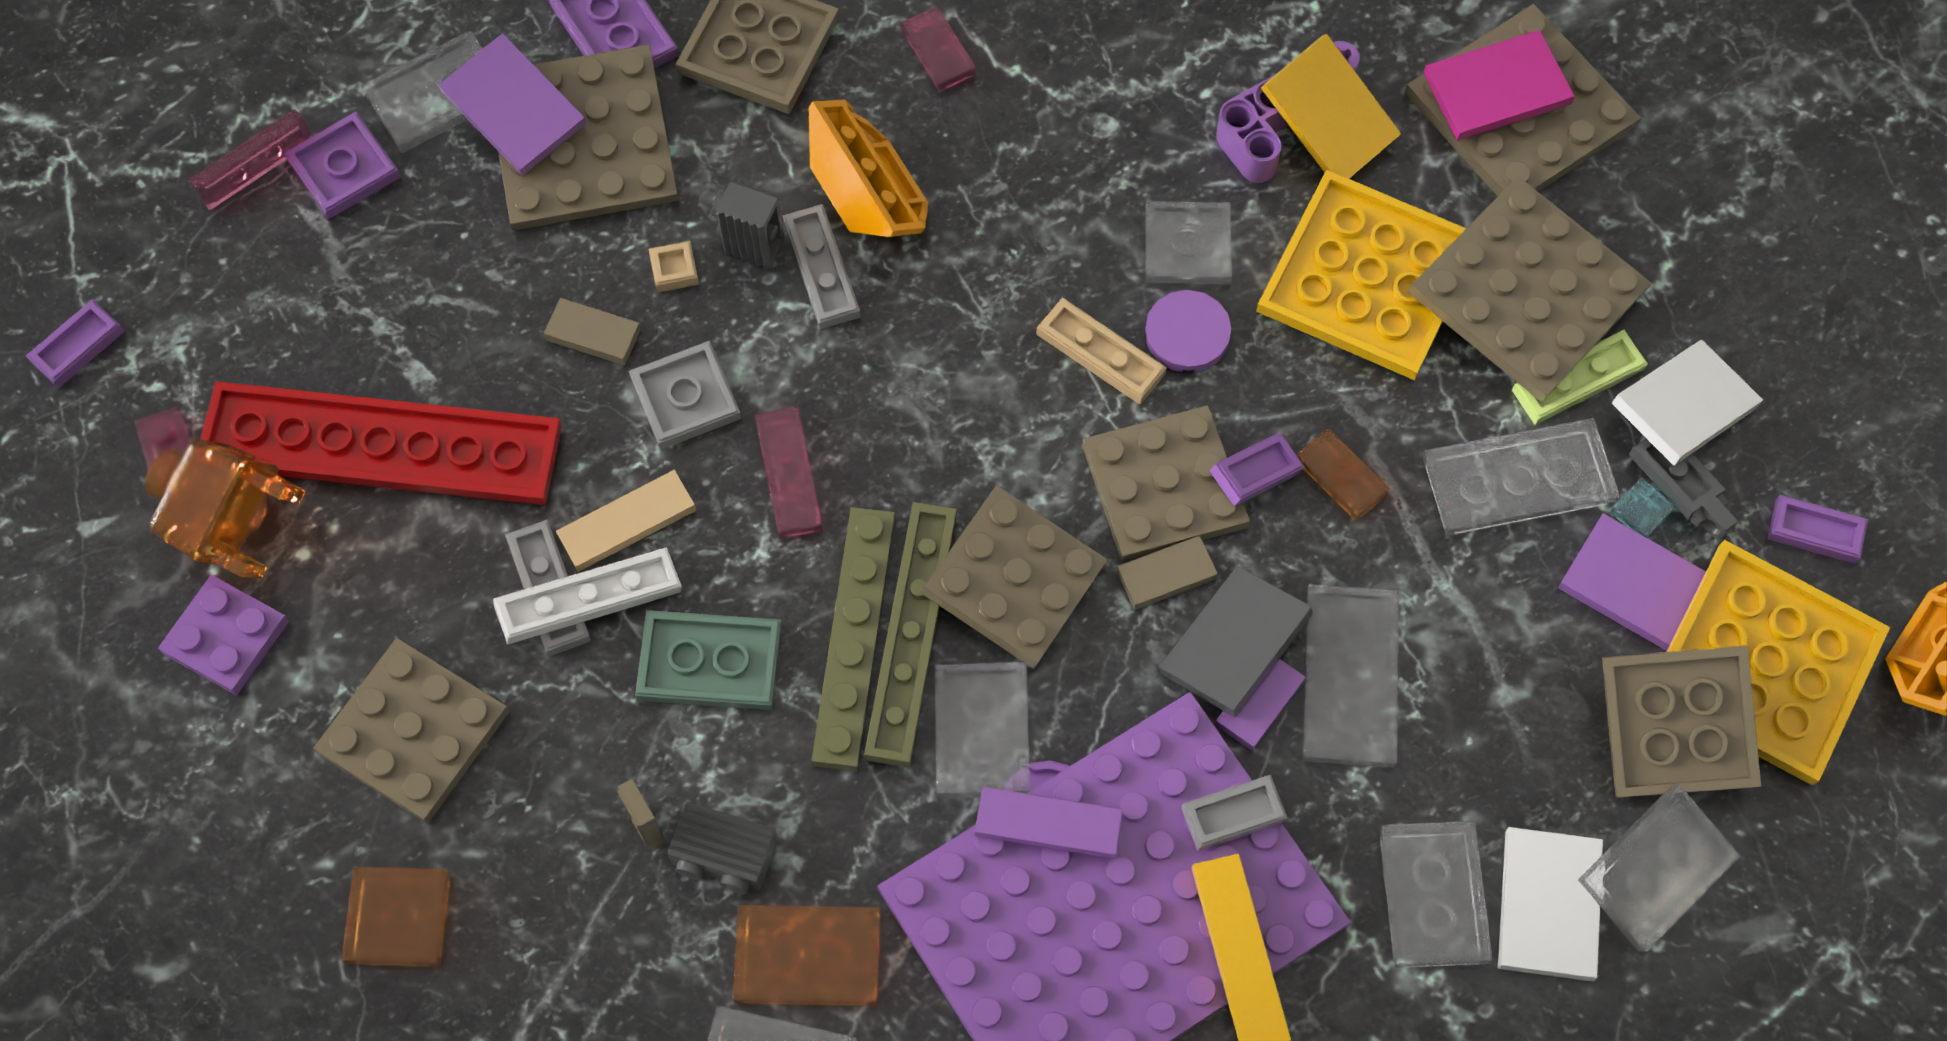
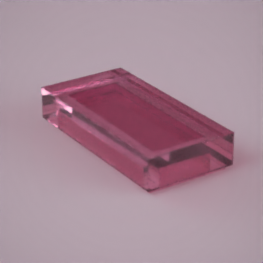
M937 6L901 22L903 34L939 91L976 75L975 65Z

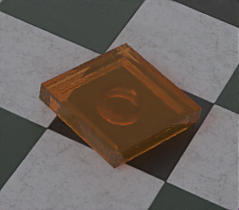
M353 867L342 961L345 964L440 967L450 872L447 869Z

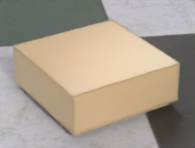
M691 241L649 249L657 293L699 285Z

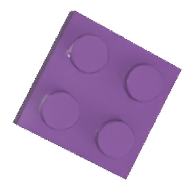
M211 574L158 649L163 655L237 696L285 629L289 620L284 614Z

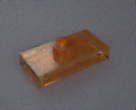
M1329 428L1296 454L1304 465V470L1355 521L1360 519L1389 493L1390 488Z

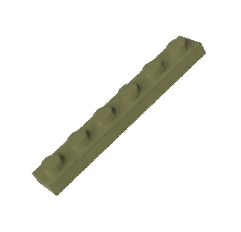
M917 502L912 504L864 752L865 761L908 768L911 766L940 610L938 604L924 596L921 592L951 549L957 518V509Z
M855 507L850 509L811 760L812 767L858 772L895 525V512Z

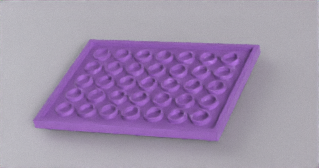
M1191 692L1026 793L1123 809L1115 859L975 836L976 825L877 885L879 893L973 1041H1173L1227 1006L1228 1000L1191 869L1192 865L1239 854L1273 975L1336 935L1351 923L1282 823L1197 851L1181 809L1182 804L1252 780Z

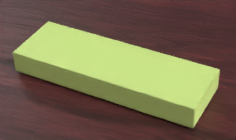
M1622 330L1598 342L1543 402H1540L1519 383L1514 384L1512 392L1536 425L1644 371L1648 363L1626 331Z

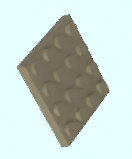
M1534 4L1449 58L1540 30L1575 96L1571 105L1457 141L1424 74L1408 83L1404 92L1497 196L1517 176L1539 192L1635 129L1641 120V117Z
M650 44L534 64L555 88L585 117L586 125L523 176L499 153L509 220L513 231L679 201Z
M1517 176L1411 285L1408 293L1540 402H1543L1651 285V282L1522 178Z

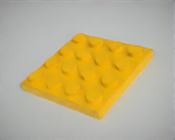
M1326 169L1258 302L1256 312L1415 380L1443 321L1410 295L1408 291L1411 285L1466 228Z
M1724 540L1718 546L1667 652L1748 646L1758 757L1813 786L1820 781L1890 627Z

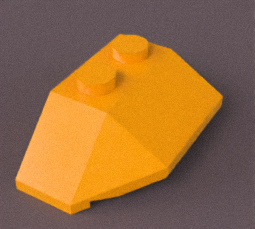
M845 99L812 102L809 106L810 168L849 232L886 237L922 233L926 228L925 220L929 203L890 141L868 120L852 112L854 107Z
M1947 581L1928 591L1885 658L1903 702L1947 716Z

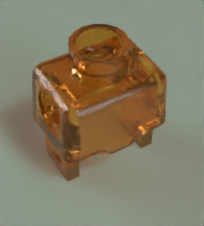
M204 439L191 441L184 453L176 448L167 449L162 452L152 463L145 478L146 493L160 501L150 521V529L155 535L196 562L218 564L239 577L258 579L263 578L268 567L239 550L245 539L252 532L259 530L268 512V494L280 500L300 503L306 491L278 476V467L235 446Z

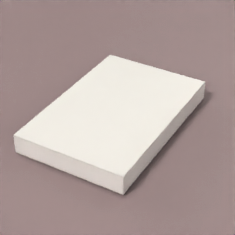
M1701 339L1619 393L1612 404L1674 466L1756 410L1763 399Z
M1508 827L1505 832L1498 969L1585 981L1597 979L1603 839Z

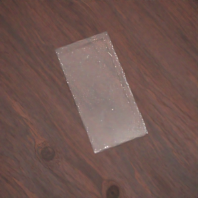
M1594 418L1425 450L1422 456L1446 536L1617 503L1620 498Z
M1308 584L1306 604L1312 606L1313 615L1306 623L1304 676L1306 678L1304 681L1302 761L1395 768L1397 764L1399 590Z

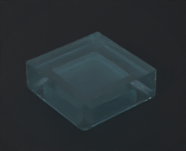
M1641 477L1612 507L1610 513L1625 526L1648 538L1673 512L1676 506Z

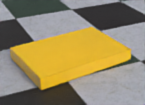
M1327 34L1317 39L1260 87L1324 172L1327 169L1349 179L1401 135L1400 131Z

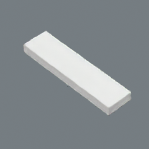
M666 547L493 598V604L506 642L511 644L681 593L682 585Z

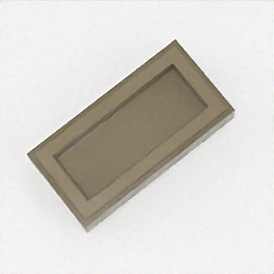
M560 298L543 334L546 341L625 366L641 332V326L639 322Z
M1200 535L1117 567L1118 576L1134 611L1217 580L1218 576Z
M633 779L618 786L619 790H617V793L647 849L654 851L666 844L654 815Z

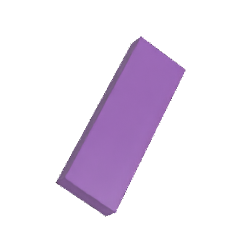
M982 786L975 836L1115 859L1123 809Z

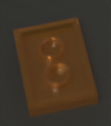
M738 905L733 985L734 1003L878 1006L880 908Z

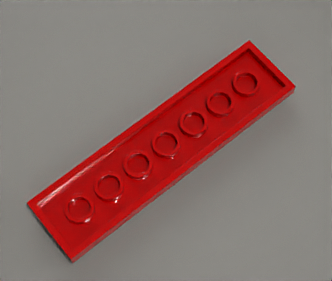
M216 381L195 461L200 468L546 505L562 424L559 418Z

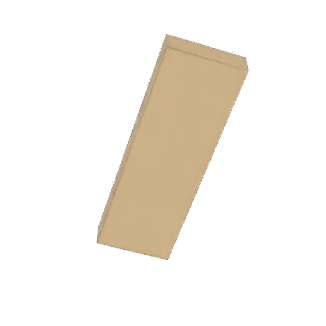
M1063 297L1037 327L1036 335L1139 405L1143 403L1166 374L1167 367Z
M672 470L556 530V533L577 572H580L695 512L696 507L676 471Z

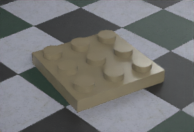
M710 0L675 64L677 74L790 114L840 18L839 8L817 0Z
M1208 405L1083 439L1082 447L1122 563L1141 558L1199 535L1203 541L1249 528L1250 519L1244 503L1234 507L1210 473V469L1215 463L1226 459L1227 456Z
M996 485L926 583L921 593L1034 669L1108 559Z
M396 638L313 749L324 759L428 824L510 711L503 703Z
M1748 646L1602 657L1614 789L1617 798L1761 787Z

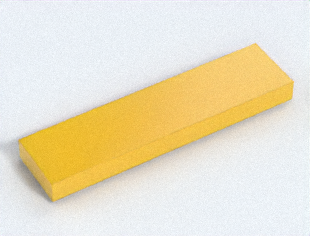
M1239 854L1193 864L1191 869L1238 1041H1291Z

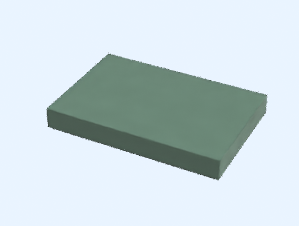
M646 610L635 691L636 700L773 710L782 631L781 620Z

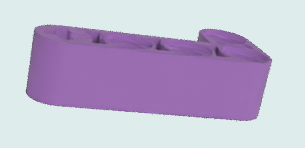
M1345 41L1333 42L1357 73L1360 61V54L1357 48ZM1273 76L1228 100L1222 105L1216 132L1218 144L1247 180L1254 183H1263L1274 177L1281 153V141L1276 132L1289 126L1276 108L1265 106L1273 104L1260 87ZM1230 124H1239L1243 127H1234ZM1255 154H1262L1267 158H1259Z

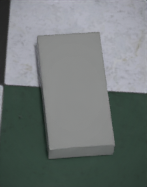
M1271 774L1183 803L1181 806L1197 851L1284 823L1288 818Z

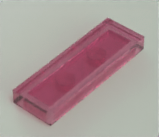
M294 109L189 180L204 205L209 210L213 209L285 161L284 153L312 136L304 119Z
M798 406L755 414L779 539L822 531V523Z

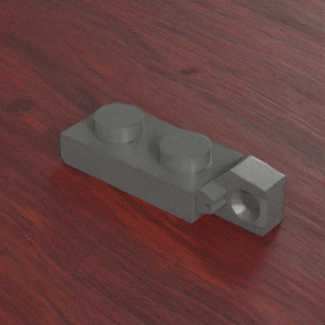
M1647 438L1632 448L1629 456L1687 520L1690 519V522L1696 527L1702 524L1703 528L1717 541L1732 532L1738 520L1726 508L1727 504H1729L1723 494L1726 489L1693 453L1673 466Z

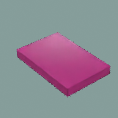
M1540 30L1426 65L1423 73L1457 141L1571 105L1575 97Z

